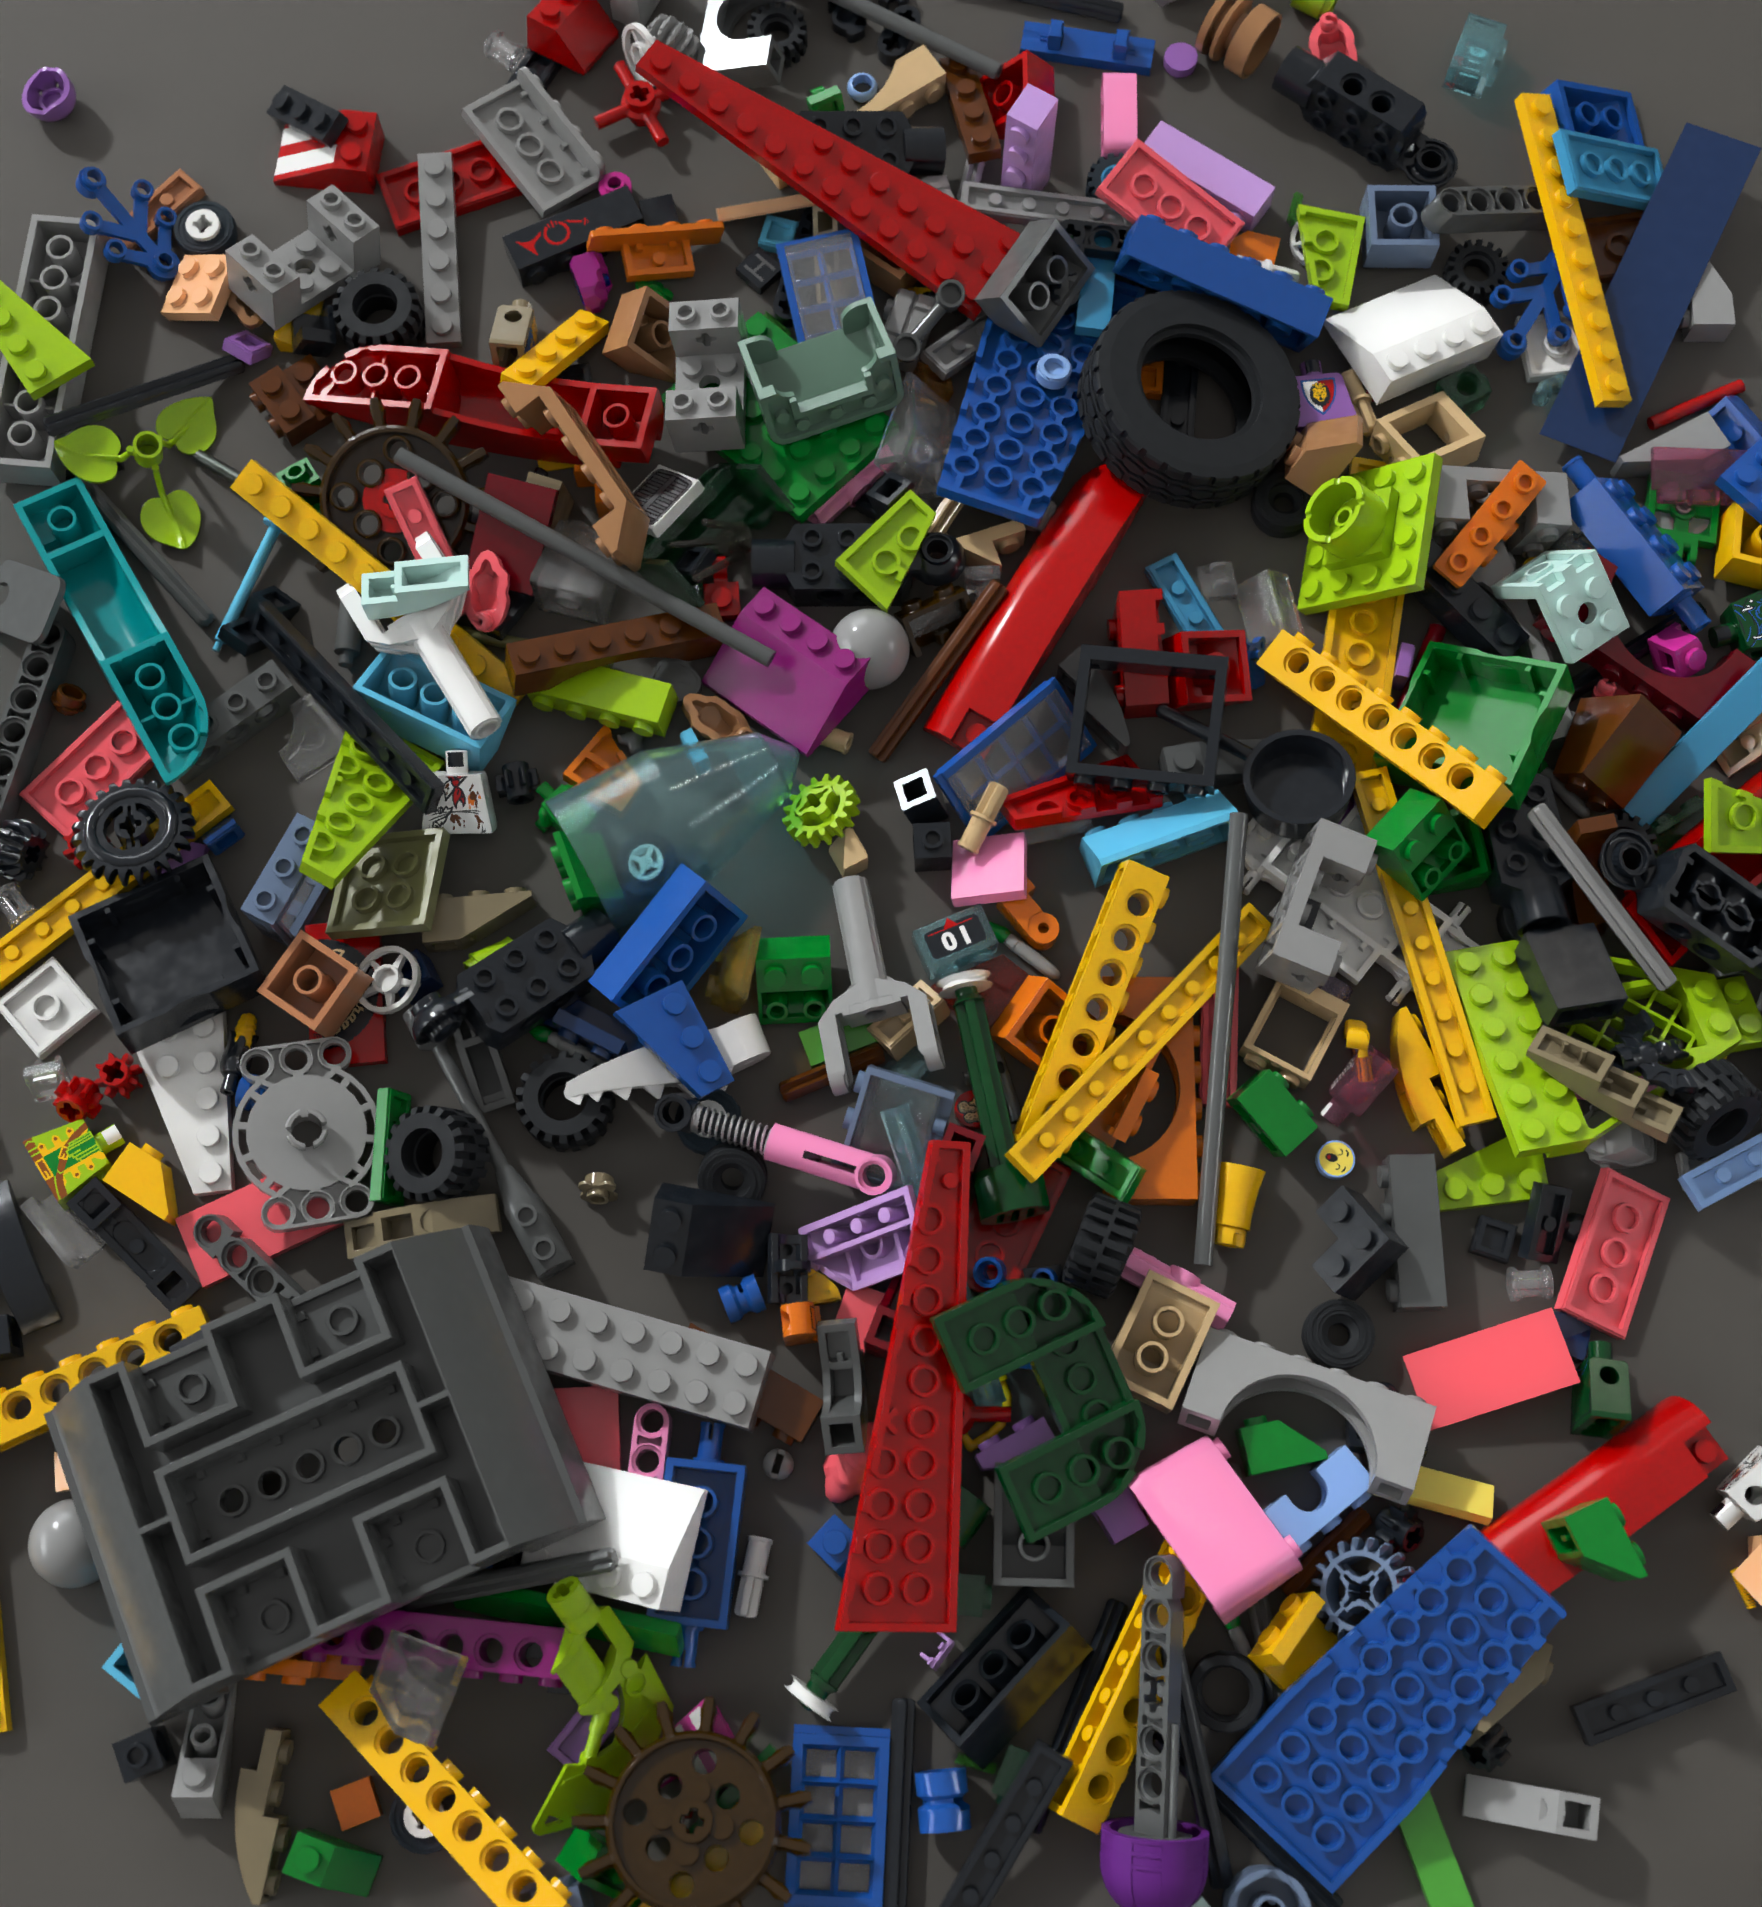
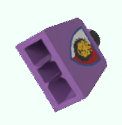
M1317 359L1306 360L1300 364L1301 376H1296L1301 407L1299 408L1300 418L1296 431L1301 432L1307 423L1357 415L1340 373L1323 374L1321 362Z

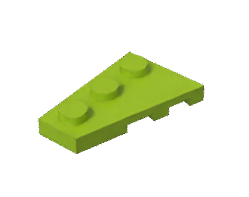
M1298 204L1296 215L1308 283L1322 288L1325 291V295L1334 298L1330 306L1331 310L1344 312L1348 309L1365 217Z
M910 489L835 560V566L882 611L887 613L935 519L936 513Z

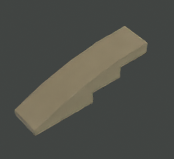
M1542 1025L1527 1050L1526 1056L1583 1099L1623 1123L1664 1143H1667L1682 1115L1683 1107L1647 1092L1649 1081L1614 1067L1613 1064L1616 1056Z

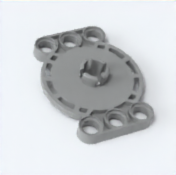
M326 1037L255 1047L247 1050L240 1059L242 1077L253 1085L247 1090L236 1110L232 1125L233 1147L238 1164L247 1179L261 1192L271 1197L264 1203L261 1209V1219L263 1225L274 1233L340 1224L367 1217L373 1210L374 1202L369 1201L370 1189L359 1183L372 1166L373 1147L365 1166H361L359 1162L363 1157L365 1146L374 1145V1135L367 1134L365 1114L371 1111L375 1132L376 1105L366 1088L351 1074L344 1071L351 1062L352 1050L349 1043L343 1038ZM332 1045L341 1047L346 1054L345 1059L336 1065L327 1063L323 1057L325 1049ZM300 1051L304 1053L307 1057L305 1067L300 1070L288 1068L285 1064V1058L290 1052ZM256 1056L265 1058L269 1064L267 1072L260 1076H254L246 1069L247 1062ZM339 1076L343 1080L340 1083H338L333 1079ZM350 1084L361 1093L366 1103L359 1104L356 1097L348 1090ZM259 1088L266 1090L262 1095L256 1092ZM251 1099L255 1104L250 1111L248 1122H240L243 1110ZM303 1121H312L321 1128L322 1133L313 1142V1146L305 1147V1143H301L293 1137L292 1131L297 1124ZM239 1131L246 1133L249 1153L242 1155L239 1146ZM254 1163L259 1173L266 1178L263 1183L251 1173L246 1164ZM352 1172L358 1174L353 1180L347 1178ZM275 1185L281 1189L276 1192L270 1188ZM361 1192L367 1197L368 1205L363 1211L353 1212L347 1208L345 1200L350 1193ZM315 1198L326 1200L330 1207L328 1214L320 1219L311 1217L306 1210L308 1203ZM277 1204L285 1205L290 1210L289 1220L282 1225L271 1223L267 1217L269 1209Z

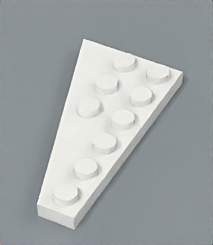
M226 1011L136 1052L193 1194L197 1197L232 1193L235 1191L231 1096L220 1092L224 1079L220 1071V1063L228 1043Z

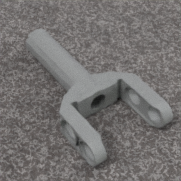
M859 875L838 879L834 882L832 889L851 985L846 992L832 1001L818 1022L827 1076L831 1090L836 1097L851 1093V1086L854 1082L844 1026L849 1025L853 1028L906 1014L908 1009H910L918 1050L924 1056L928 1070L932 1072L945 1068V1059L934 1006L931 1004L930 999H928L927 994L906 982L896 981L886 974L868 879Z

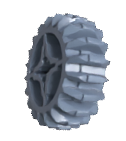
M1353 1537L1351 1547L1347 1542H1338L1339 1556L1331 1550L1325 1552L1326 1558L1330 1562L1328 1566L1322 1563L1316 1565V1569L1323 1573L1322 1579L1313 1578L1311 1583L1316 1587H1320V1594L1318 1595L1325 1601L1317 1617L1322 1619L1330 1617L1326 1622L1325 1629L1328 1632L1338 1630V1641L1357 1625L1349 1619L1353 1614H1360L1365 1609L1371 1613L1385 1600V1590L1390 1583H1392L1394 1592L1407 1578L1415 1573L1414 1568L1411 1566L1400 1568L1405 1562L1406 1556L1400 1552L1392 1555V1544L1384 1542L1379 1547V1542L1376 1538L1369 1537L1366 1543H1364L1362 1538ZM1364 1559H1373L1381 1565L1377 1571L1371 1570L1365 1576L1360 1572L1354 1571L1350 1566ZM1340 1580L1345 1585L1346 1590L1341 1602H1339L1338 1595ZM1360 1584L1370 1586L1371 1590L1366 1591L1371 1593L1369 1600L1360 1598V1594H1364L1360 1592L1362 1587Z

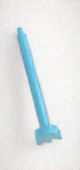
M267 517L263 519V523L268 526L267 532L221 626L239 618L279 534L288 535ZM220 628L214 638L216 642L212 648L213 651L218 653L222 645L226 644L217 638Z

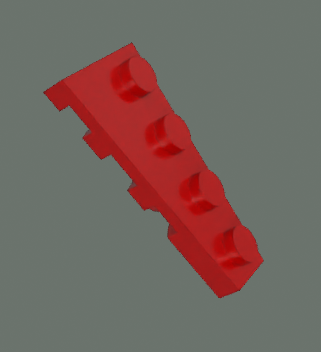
M1128 754L1097 764L1140 769ZM1065 775L1007 795L1000 808V812L1016 831L1159 808L1163 806V795L1149 794L1146 792L1147 788L1132 787V791L1129 792L1115 791L1110 789V785L1096 783L1094 788H1085L1084 785H1074L1073 781H1068Z

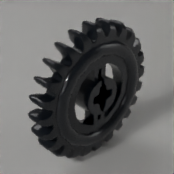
M138 778L135 784H131L129 779H125L121 787L112 783L109 785L107 793L102 790L96 792L98 797L96 801L88 799L85 802L88 810H80L76 814L79 822H75L72 825L75 835L71 838V843L75 847L74 855L81 861L84 870H92L93 876L98 880L104 875L110 885L114 883L117 874L124 887L128 886L130 875H134L138 884L142 886L145 872H148L155 881H158L157 867L160 866L168 873H172L168 860L171 858L179 863H183V858L178 848L190 852L191 846L187 839H195L196 837L192 828L196 825V820L191 815V805L185 802L182 793L174 792L172 785H163L161 787L159 780H152L147 785L145 778ZM138 809L150 811L158 817L159 829L155 836L146 816L139 812ZM131 816H132V818H133V820H134V822H135V824H136V827L134 826V824H133V822H132V820H131ZM115 817L117 818L114 821L113 828L124 850L113 847L106 839L107 828Z

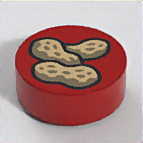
M973 1090L961 1094L956 1100L954 1115L957 1122L962 1127L970 1130L981 1128Z

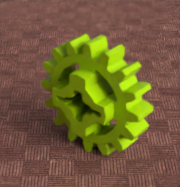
M825 774L822 781L819 782L815 777H812L811 785L806 787L800 784L798 787L801 792L798 795L789 796L792 805L783 808L787 816L782 819V822L787 827L786 830L793 840H798L801 846L805 847L810 842L814 848H818L823 840L827 845H831L833 836L837 835L843 838L845 835L842 830L845 827H853L855 825L851 817L860 814L856 805L861 803L850 782L848 780L844 781L840 775L832 779L829 774Z

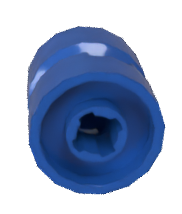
M943 1768L914 1772L916 1796L923 1800V1805L918 1808L919 1830L921 1834L948 1833L972 1829L970 1805L963 1801V1796L968 1793L966 1768Z

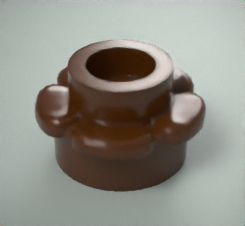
M62 683L58 686L57 690L52 692L51 702L55 709L63 715L73 716L78 712H84L87 707L85 703L86 693L76 685Z

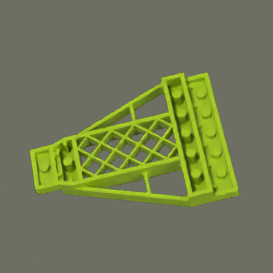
M1511 940L1446 951L1445 954L1479 1062L1515 1158L1545 1153L1547 1158L1583 1152L1587 1146L1623 1123L1615 1117H1611L1594 1129L1589 1128L1575 1093L1526 1056L1529 1046L1544 1024L1516 962L1514 951L1520 941ZM1609 956L1617 974L1646 978L1622 983L1628 996L1622 1008L1635 1015L1641 1009H1644L1655 1023V1026L1663 1030L1659 1039L1649 1035L1642 1039L1643 1042L1649 1041L1655 1044L1658 1041H1663L1667 1033H1670L1687 1043L1685 1049L1682 1050L1689 1053L1688 1058L1674 1061L1671 1064L1660 1065L1673 1069L1685 1068L1688 1071L1702 1062L1706 1063L1711 1059L1719 1060L1733 1052L1762 1047V1016L1744 976L1716 980L1715 975L1712 973L1669 967L1676 975L1677 980L1668 989L1659 991L1635 960ZM1649 998L1645 1006L1634 1001ZM1654 1000L1673 1010L1669 1019L1649 1009ZM1677 1014L1683 1027L1674 1023ZM1616 1016L1613 1019L1600 1020L1604 1022L1600 1032L1584 1023L1565 1026L1569 1029L1566 1035L1571 1037L1574 1031L1592 1041L1593 1047L1596 1048L1599 1045L1610 1051L1611 1048L1620 1043L1614 1042L1613 1039L1604 1035V1032L1608 1025L1618 1031L1623 1030L1621 1026L1623 1019ZM1639 1072L1631 1073L1637 1077L1642 1076ZM1658 1086L1649 1093L1661 1098L1667 1091Z

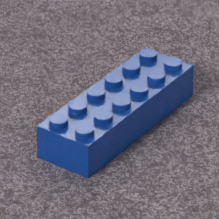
M1141 214L1127 232L1112 272L1158 292L1170 290L1195 291L1196 293L1208 294L1219 298V300L1227 301L1257 320L1275 338L1277 344L1298 353L1319 337L1334 299L1325 295V291L1318 286L1299 284L1293 281L1294 278L1286 272L1267 270L1261 267V262L1254 258L1235 256L1230 253V249L1219 243L1208 244L1199 240L1198 235L1187 229L1176 230L1167 226L1166 221L1151 214L1147 216Z

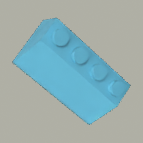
M380 652L352 687L401 738L445 759V751L467 750L468 770L483 771L498 751L517 703V699L479 682L500 715L502 722L501 726L490 736L480 740H473L467 734L420 655H395Z
M1217 789L1214 795L1206 794V797L1195 796V799L1186 797V801L1175 805L1172 802L1163 803L1162 807L1154 808L1152 813L1139 817V814L1126 816L1118 822L1119 825L1107 829L1105 826L1095 827L1084 834L1085 837L1081 839L1079 850L1096 888L1112 882L1119 863L1130 859L1148 868H1152L1228 841L1230 813L1238 812V810Z

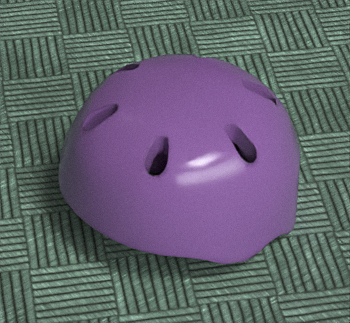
M43 67L27 81L22 93L23 107L33 117L42 121H60L72 112L76 104L75 86L59 67Z

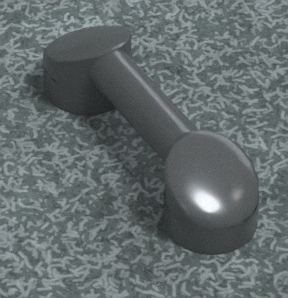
M948 279L942 282L936 292V303L911 333H902L895 338L893 347L898 361L912 363L916 360L921 350L920 343L946 312H953L960 307L965 298V289L959 281Z

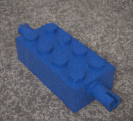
M1581 455L1567 462L1563 466L1562 471L1567 473V476L1579 490L1570 499L1572 520L1598 553L1618 567L1615 574L1649 617L1670 615L1675 611L1692 635L1712 622L1711 618L1705 614L1693 599V596L1704 588L1698 580L1701 578L1700 572L1691 562H1684L1677 554L1679 546L1674 539L1666 533L1662 535L1654 525L1657 523L1656 517L1647 507L1643 506L1641 508L1633 497L1636 493L1630 484L1624 479L1619 481L1618 478L1596 477Z
M700 1422L697 1457H693V1460L667 1457L664 1480L708 1490L680 1612L647 1607L646 1616L681 1624L685 1644L684 1649L686 1650L684 1667L696 1668L699 1631H703L704 1627L729 1630L748 1468L745 1465L724 1463V1460H720L724 1429L726 1427L725 1424L714 1423L713 1437L710 1439L711 1422ZM683 1652L681 1658L672 1656L670 1666H682Z

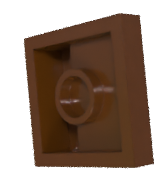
M311 354L283 371L277 365L249 382L253 393L248 395L251 402L260 414L264 411L268 413L271 418L267 420V423L278 439L284 436L292 447L333 422L331 416L335 414L306 404L303 401L310 383L322 370Z

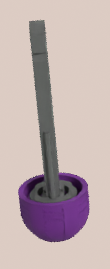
M1172 1554L1152 1556L1147 1560L1143 1571V1595H1147L1142 1606L1134 1816L1112 1818L1101 1824V1875L1107 1891L1120 1907H1192L1204 1889L1208 1874V1830L1193 1823L1177 1820L1184 1610L1180 1599L1184 1598L1185 1570L1181 1560ZM1163 1562L1170 1570V1579L1166 1585L1161 1582L1158 1573L1159 1567ZM1160 1604H1163L1168 1611L1169 1619L1166 1626H1162L1157 1618V1610ZM1159 1646L1167 1654V1663L1164 1668H1161L1156 1661L1155 1654ZM1164 1676L1165 1682L1157 1680L1156 1677ZM1157 1695L1163 1698V1705L1160 1701H1157ZM1156 1730L1160 1732L1164 1739V1748L1161 1753L1154 1748L1152 1741ZM1154 1773L1158 1774L1162 1781L1163 1788L1160 1796L1151 1787V1777Z

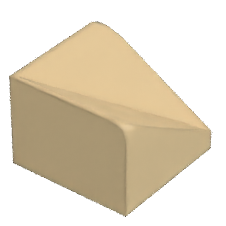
M851 827L846 828L843 831L845 836L843 838L838 837L829 848V854L842 877L856 875L868 869V854Z

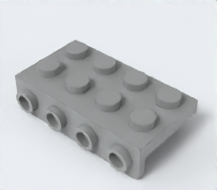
M526 66L518 69L516 80L462 108L461 117L542 218L598 188L599 181L604 177L605 162L600 153L596 150L593 151L585 141L580 128L569 121L560 103L549 96L540 78L536 74H532Z

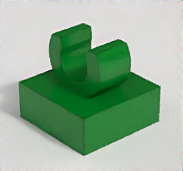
M821 85L810 90L811 96L806 97L809 111H845L842 92L837 85L826 90Z

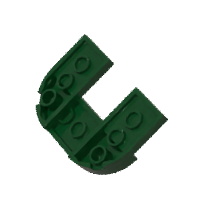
M1017 1278L996 1284L995 1288L929 1318L961 1393L966 1394L1030 1363L1057 1424L1060 1435L994 1467L1026 1542L1032 1544L1111 1503L1127 1488L1136 1474L1134 1469L1141 1449L1144 1450L1145 1419L1139 1399L1133 1398L1103 1330L1106 1324L1099 1311L1089 1299L1076 1289L1051 1279Z

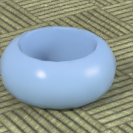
M867 73L853 75L847 84L849 96L857 102L870 101L875 97L878 90L875 78ZM859 83H866L871 88L866 92H858L854 89V86Z

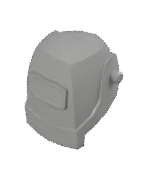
M1590 1105V1111L1584 1115L1587 1126L1591 1129L1598 1127L1613 1117L1594 1105ZM1622 1123L1587 1146L1585 1151L1589 1155V1160L1600 1165V1168L1629 1169L1657 1161V1139Z

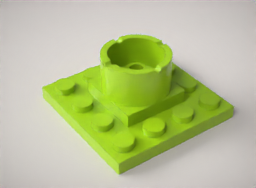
M1435 452L1351 475L1333 478L1322 484L1315 491L1305 510L1306 519H1303L1304 531L1309 538L1297 606L1299 612L1306 616L1424 590L1443 458Z

